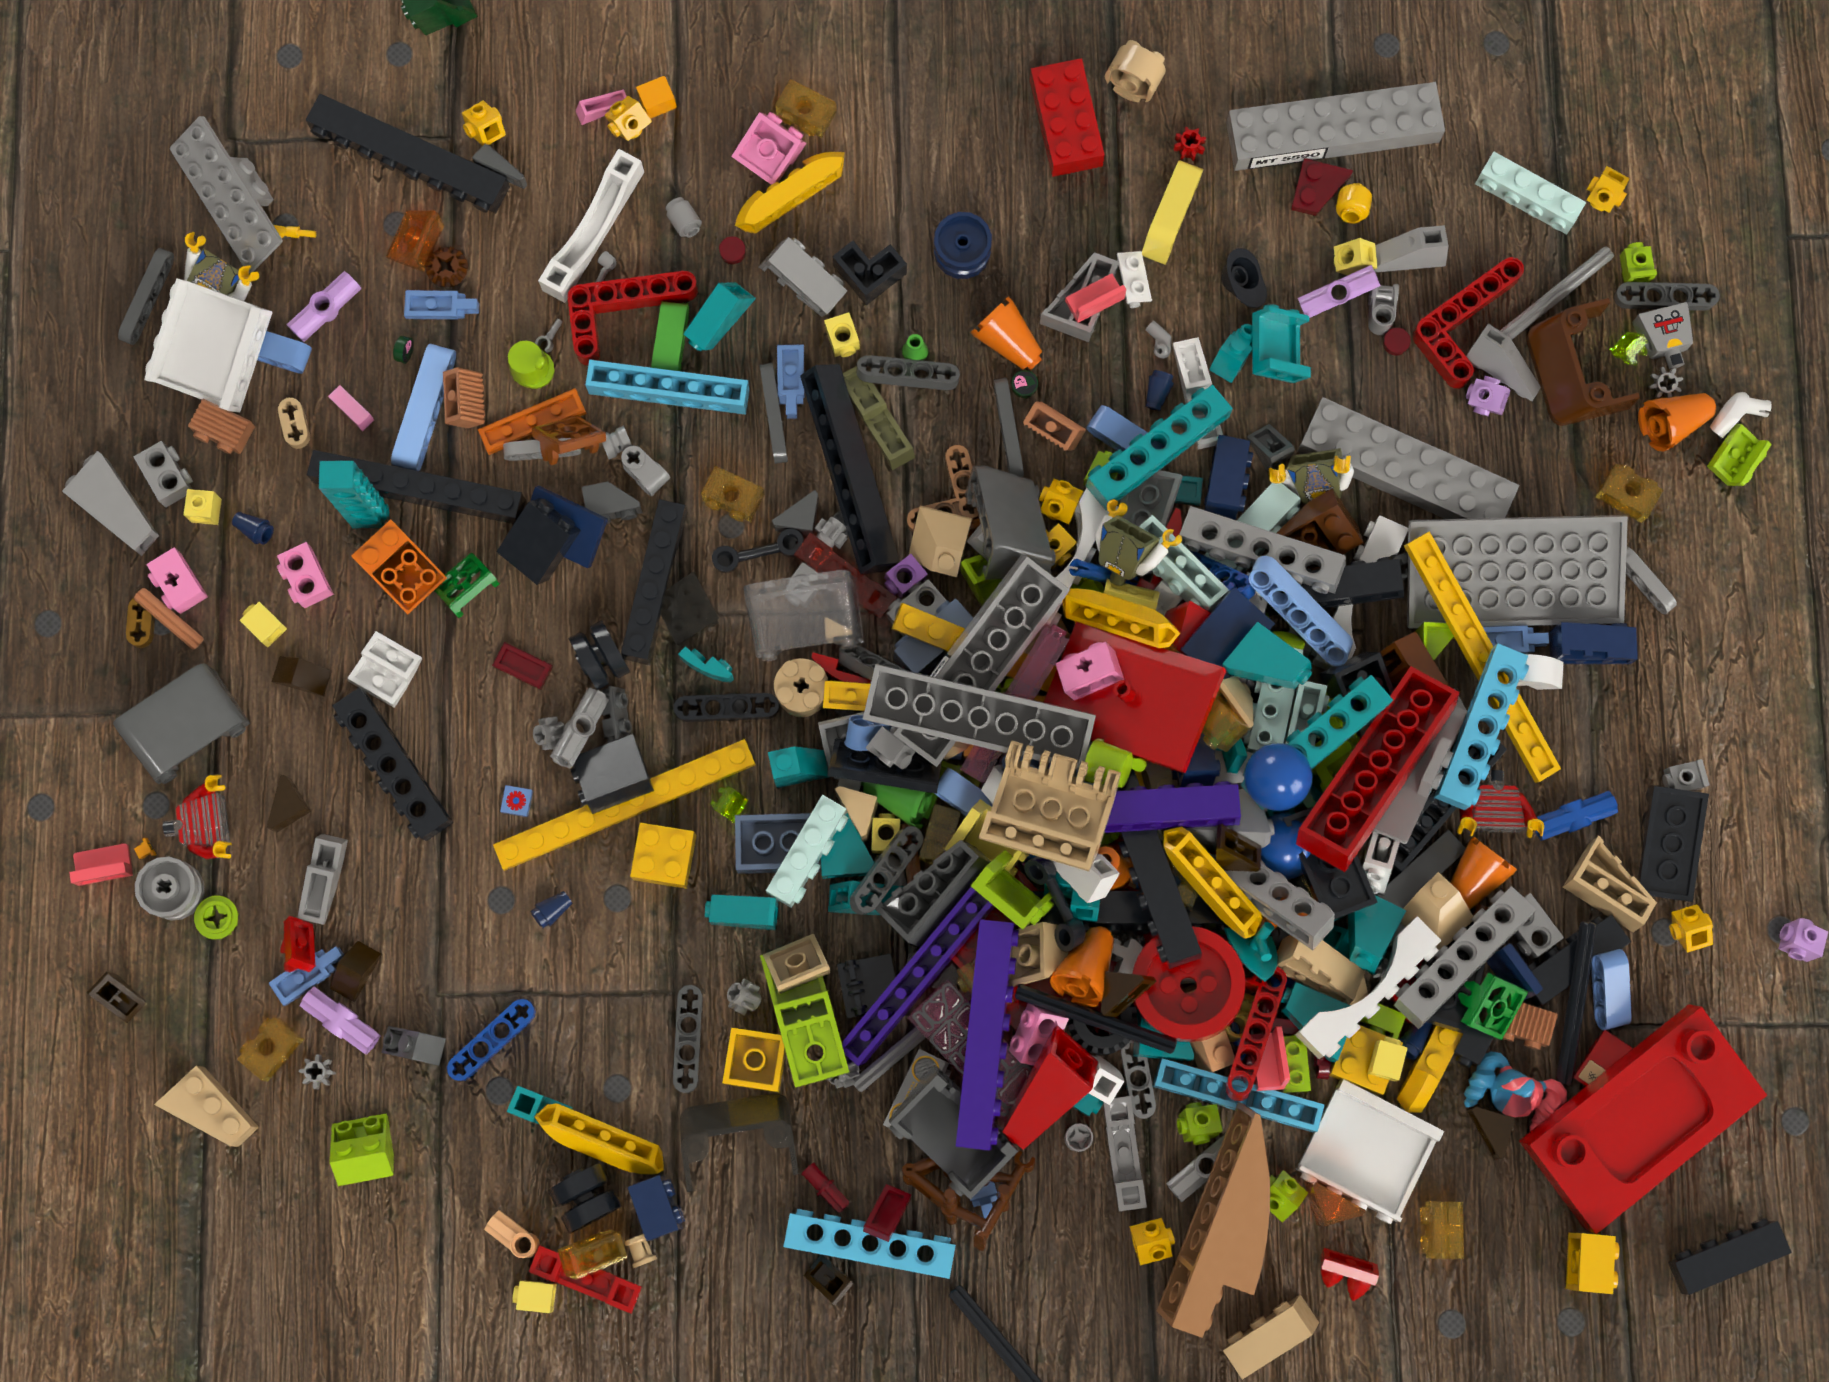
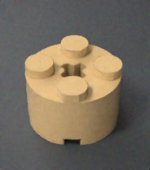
M1129 40L1126 45L1119 48L1105 73V80L1107 83L1111 81L1115 85L1113 90L1121 97L1133 102H1139L1141 99H1146L1145 102H1148L1165 75L1166 70L1163 64L1165 58L1160 53L1151 52L1141 47L1136 41Z
M799 658L785 662L778 670L774 680V691L780 706L788 714L795 717H809L823 708L825 680H828L824 669L812 660ZM805 683L808 689H803L802 693H798L796 686Z

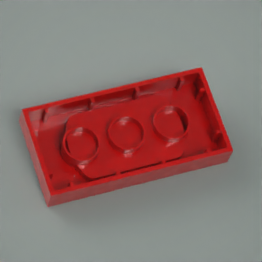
M1688 1004L1521 1138L1519 1142L1582 1227L1587 1231L1598 1234L1768 1095L1701 1006Z

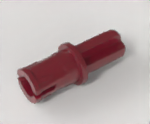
M813 1162L801 1175L818 1191V1196L821 1195L837 1213L842 1212L849 1205V1201L833 1184L834 1180H829L815 1165L816 1163Z

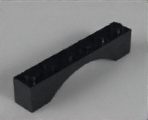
M659 499L621 651L624 660L645 665L651 664L666 587L688 514L686 506L683 504Z

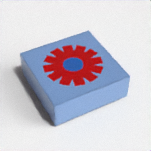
M505 785L500 812L528 817L533 790Z

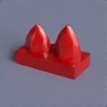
M290 915L284 921V939L280 947V952L285 954L284 970L286 972H293L298 969L310 972L316 966L313 924Z
M1327 1248L1323 1249L1320 1257L1321 1277L1327 1288L1339 1283L1346 1276L1348 1277L1347 1289L1352 1301H1355L1363 1296L1371 1285L1376 1286L1379 1277L1378 1264Z

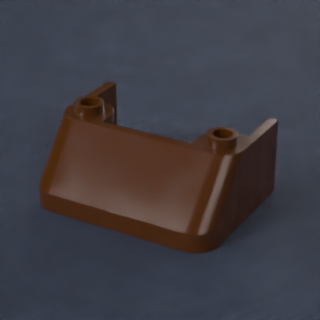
M1609 298L1570 307L1534 325L1527 333L1526 342L1549 417L1557 425L1565 426L1629 410L1640 398L1639 393L1613 399L1610 389L1604 383L1592 382L1586 384L1571 335L1578 334L1585 329L1588 319L1601 316L1610 304Z

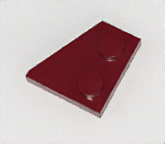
M1304 158L1291 210L1317 216L1341 186L1350 179L1353 170Z

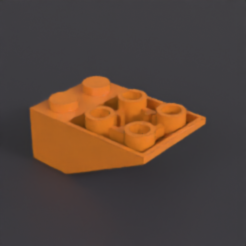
M391 519L351 555L407 615L447 579Z

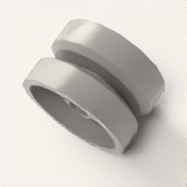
M160 857L146 863L139 871L135 881V896L140 906L149 914L171 921L181 920L192 915L202 902L205 894L204 881L199 871L190 864L172 857Z

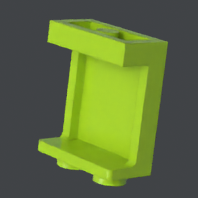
M1004 850L986 865L971 887L1023 930L1030 923L1035 926L1042 916L1044 917L1049 912L1054 903L1051 902L1052 896L1050 892L1040 899L1005 870L1013 856Z

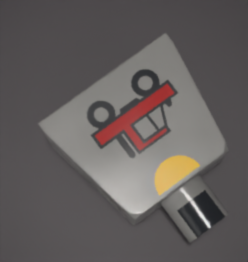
M1687 302L1638 314L1632 323L1649 357L1656 359L1665 356L1669 369L1683 366L1684 360L1681 352L1686 351L1693 344Z

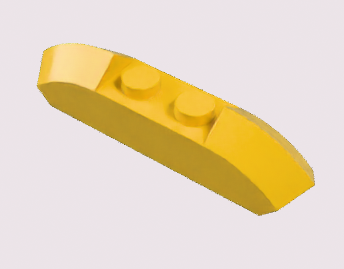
M825 152L811 156L802 161L804 165L802 169H794L790 172L787 179L781 183L775 182L770 185L766 193L758 190L741 208L735 226L745 232L757 233L840 178L843 171L845 152Z
M1070 589L1062 600L1064 615L1067 619L1156 648L1170 647L1180 634L1178 629L1158 611L1098 591Z
M1182 826L1165 830L1164 849L1180 874L1226 925L1245 939L1254 936L1263 920L1262 913L1190 831Z
M1433 1025L1422 1054L1415 1060L1397 1096L1398 1102L1406 1112L1421 1113L1440 1082L1463 1033Z
M558 1103L546 1105L534 1116L551 1138L580 1153L632 1173L658 1174L664 1170L663 1153L659 1145Z

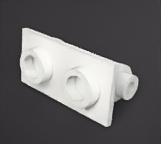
M1142 252L1117 253L1122 283L1127 289L1125 294L1126 303L1130 305V308H1137L1140 306V302H1151L1152 298Z

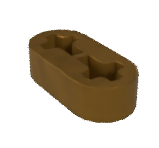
M133 598L128 605L126 638L135 647L145 648L153 641L155 617L147 610H144L142 612V619H140L141 615L136 611V607L139 608L141 605ZM141 625V631L146 633V636L141 637L140 641L138 642V639L134 637V634L139 633Z

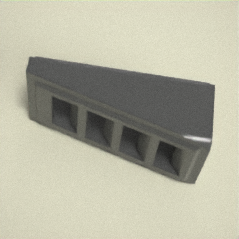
M485 143L472 157L475 164L506 177L511 184L522 189L526 188L527 182L524 175L488 144Z

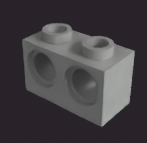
M160 441L133 456L156 498L164 507H168L184 498L187 494V489H192L190 483L193 480L185 468L181 469L177 461L180 460V457L173 446L167 447ZM160 457H165L164 463L159 467H155V461ZM177 479V485L172 489H167L169 481Z
M929 579L924 583L920 581L908 591L910 594L905 599L901 600L899 598L888 607L887 619L893 625L902 603L935 616L938 614L936 609L947 600ZM929 595L933 597L934 602L930 606H924L919 600L922 596Z
M1529 893L1523 897L1536 908V911L1514 936L1519 941L1517 943L1519 950L1526 957L1530 956L1531 959H1534L1564 937L1533 895ZM1499 914V916L1502 918L1500 923H1506V917L1502 914ZM1533 932H1538L1542 935L1543 943L1541 946H1537L1532 942Z

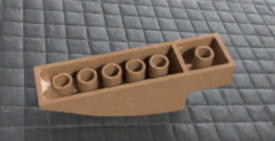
M1238 1102L1157 1308V1312L1171 1327L1203 1338L1205 1330L1207 1331L1212 1324V1313L1215 1305L1221 1301L1223 1285L1254 1295L1267 1243L1270 1214V1176L1261 1115L1241 1102Z

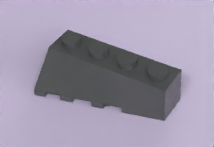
M960 840L933 861L934 864L925 871L921 870L913 876L914 879L903 888L899 887L892 892V896L885 902H880L875 910L908 943L921 948L991 861L975 846Z

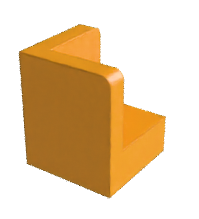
M665 76L636 87L642 107L650 119L677 108L674 95Z

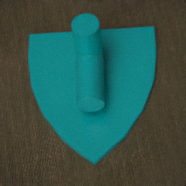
M1265 922L1254 936L1246 939L1231 928L1225 927L1227 939L1241 962L1251 972L1266 982L1274 974L1278 964L1276 946L1272 936H1269L1274 930V926L1270 922Z

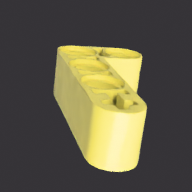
M1180 160L1178 161L1147 234L1142 250L1143 257L1166 265L1177 233L1203 173L1202 168Z

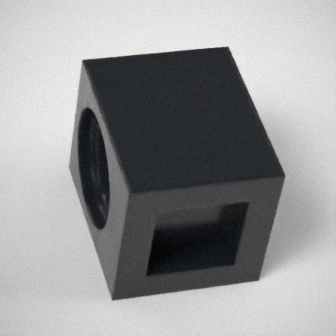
M1469 1026L1468 1032L1462 1035L1454 1050L1453 1055L1457 1056L1455 1061L1468 1068L1471 1065L1475 1067L1480 1065L1494 1037Z

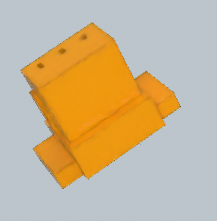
M143 838L144 842L134 848L139 859H143L148 855H157L148 838Z

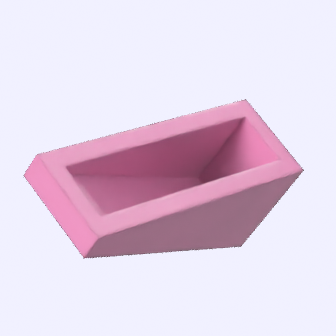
M624 89L579 101L576 114L581 125L605 116L614 103L622 101L627 97Z
M341 385L328 396L362 432L374 421L371 414Z

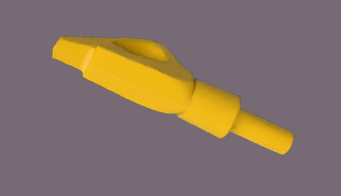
M274 225L281 238L284 236L298 239L300 236L316 238V231L300 230V227Z

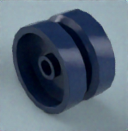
M957 212L948 215L939 223L934 236V257L938 267L945 274L956 279H968L977 276L986 268L991 256L992 234L986 222L981 217L970 212Z

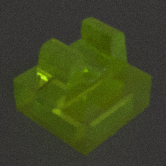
M1626 332L1610 351L1615 358H1621L1628 365L1636 366L1638 362L1635 359V355L1646 356L1648 351L1645 345L1649 341L1644 334Z
M729 786L726 788L721 787L718 790L722 794L718 802L712 800L710 805L723 817L735 823V815H740L748 799Z

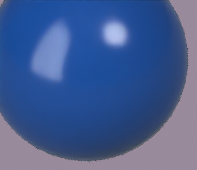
M1283 743L1268 744L1258 749L1249 758L1244 771L1245 787L1250 797L1263 808L1273 811L1288 810L1300 804L1308 795L1312 784L1311 766L1305 755L1297 748Z
M1280 813L1267 818L1272 819L1275 834L1271 836L1270 844L1261 848V860L1266 867L1274 872H1280L1289 880L1303 875L1299 854L1304 851L1307 859L1310 852L1296 845L1298 831L1302 823L1294 820L1291 821L1293 826L1287 827L1282 819L1293 814Z

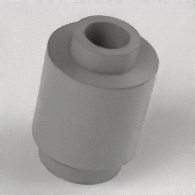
M678 197L667 204L665 208L667 211L666 215L681 237L686 236L689 238L699 232L702 221L688 201Z

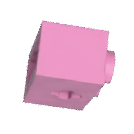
M175 547L146 564L151 573L147 574L156 588L161 587L164 592L161 598L170 610L174 608L182 614L208 597L183 555ZM177 578L176 582L178 585L174 587L173 579Z
M1107 642L1094 643L1087 650L1078 654H1069L1062 661L1055 663L1064 692L1073 700L1124 680L1116 652Z

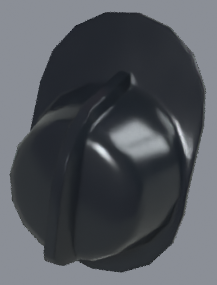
M1238 248L1233 250L1228 255L1226 265L1221 272L1223 286L1246 306L1252 308L1261 307L1266 302L1267 290L1258 260L1247 249Z

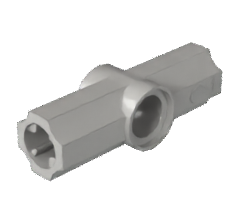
M592 688L586 690L573 716L565 724L564 732L550 755L553 762L567 768L573 767L587 739L594 733L596 723L609 701L606 694ZM576 723L583 727L584 733L577 730Z
M1225 1134L1205 1151L1197 1155L1193 1161L1166 1183L1180 1202H1183L1208 1180L1210 1173L1204 1174L1200 1171L1199 1161L1203 1158H1208L1214 1165Z

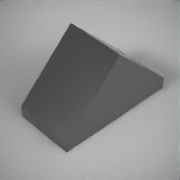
M1270 424L1247 436L1267 472L1269 468L1274 469L1290 460L1295 451L1294 445Z
M815 490L774 518L772 526L775 531L782 532L786 529H795L802 535L813 537L819 504L818 493Z

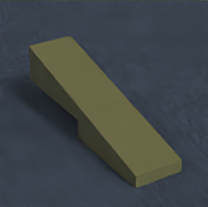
M857 366L843 373L850 399L891 469L894 470L915 458L913 447L889 412L886 402L875 385L860 380L856 373Z

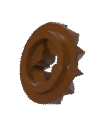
M452 246L439 247L435 252H430V257L426 261L427 276L439 287L449 288L458 285L463 281L468 271V263L465 256L460 250L454 249ZM441 260L445 263L452 261L450 265L454 273L447 269L441 271L442 266L439 261Z

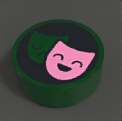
M400 336L396 340L393 349L395 361L406 364L410 360L414 348L412 338Z
M1028 370L1017 372L1012 378V391L1020 398L1033 396L1038 388L1036 375Z

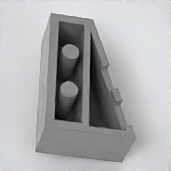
M788 237L778 243L758 267L764 272L769 268L779 277L777 280L779 284L783 287L788 285L797 294L796 297L823 317L833 309L847 292L843 287L844 282L835 274L830 275L824 270L825 265L817 257L813 256L811 258L804 251L805 247L800 241Z

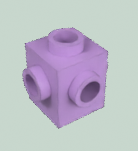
M1485 376L1484 380L1476 378L1475 383L1470 384L1466 399H1469L1468 404L1474 407L1473 412L1489 416L1491 412L1503 415L1511 390L1499 385L1500 380ZM1489 393V397L1484 399V396Z
M1799 918L1784 924L1779 935L1781 940L1778 949L1788 953V956L1793 959L1805 962L1823 956L1828 931L1813 925L1814 923L1808 919Z

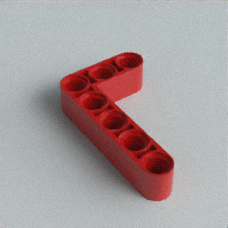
M1514 257L1504 259L1422 318L1412 334L1414 343L1450 387L1455 389L1464 387L1472 377L1474 370L1471 362L1448 333L1515 286L1524 272V266L1519 259ZM1504 269L1512 270L1515 276H1507ZM1483 284H1490V285H1492L1493 288H1494V291H1493V292L1487 291V290L1483 287ZM1462 299H1470L1474 306H1466ZM1447 313L1451 315L1453 321H1445L1441 314ZM1421 329H1429L1432 336H1424L1421 333ZM1437 349L1446 350L1449 357H1441ZM1453 370H1462L1465 374V377H1457L1454 374Z
M677 271L573 286L569 290L567 298L573 348L579 362L589 365V360L598 361L600 358L596 314L659 306L662 301L675 303L692 301L698 294L695 276L689 271ZM684 282L692 284L688 290H681L679 286ZM657 286H664L666 288L660 294L653 292ZM632 289L640 291L636 297H628L627 293ZM604 293L614 294L608 301L601 300V296ZM580 296L587 297L586 302L583 304L574 303L576 298ZM583 321L590 322L587 329L577 328L579 323ZM586 346L593 347V351L590 354H581L582 348Z
M1279 967L1276 968L1272 977H1276L1280 981L1278 987L1269 986L1267 982H1264L1255 974L1251 978H1245V989L1256 992L1226 1083V1093L1234 1101L1245 1100L1252 1090L1287 982L1286 973ZM1261 1002H1266L1270 1004L1272 1011L1270 1013H1263L1258 1009L1257 1005ZM1258 1028L1263 1032L1264 1037L1254 1039L1250 1036L1249 1030ZM1250 1054L1254 1057L1255 1063L1250 1066L1242 1063L1240 1056ZM1241 1080L1246 1084L1247 1089L1243 1092H1237L1233 1089L1232 1082Z

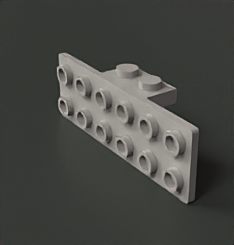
M199 116L170 147V151L242 265H250L249 273L254 272L283 242L261 207L268 206L274 199L269 193L267 185L255 171L253 163L248 158L230 157L206 118Z
M1455 707L1373 831L1407 844L1432 788L1437 790L1443 778V774L1440 773L1442 766L1447 768L1451 761L1453 752L1450 749L1466 717V710Z

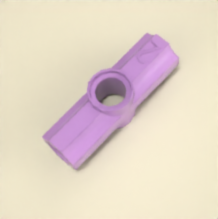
M1369 265L1299 297L1298 300L1304 314L1311 318L1381 285L1372 265ZM1335 285L1345 286L1347 295L1343 299L1333 297L1331 291Z
M344 271L323 291L313 294L309 304L286 325L301 341L305 342L325 322L334 320L338 315L339 309L357 294L361 287ZM330 303L326 310L319 311L321 304Z
M313 987L306 993L299 1005L323 1023L322 1026L340 1039L344 1038L366 1055L374 1048L381 1036L369 1025L358 1019L359 1016L342 1003L335 1002L316 987Z

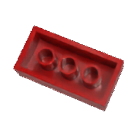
M1082 58L1031 68L1030 85L1052 177L1103 167L1105 154Z

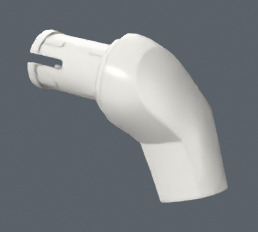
M1746 392L1736 393L1725 403L1713 420L1710 428L1720 437L1724 438L1746 413L1768 417L1769 412H1765V410L1771 411V401L1749 398Z

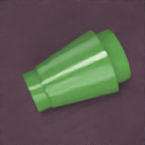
M913 334L908 337L903 345L902 355L904 359L924 361L928 355V347L920 335Z

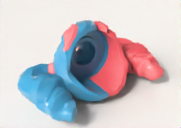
M1492 1051L1484 1055L1480 1065L1472 1073V1077L1468 1079L1469 1086L1464 1092L1466 1097L1464 1105L1467 1108L1474 1107L1483 1098L1488 1088L1490 1089L1493 1105L1504 1115L1515 1118L1526 1117L1534 1111L1535 1114L1531 1119L1530 1131L1567 1101V1090L1561 1082L1554 1079L1537 1081L1534 1078L1527 1077L1523 1073L1512 1069L1508 1060L1501 1053ZM1495 1068L1500 1069V1074L1498 1076H1496L1494 1073Z

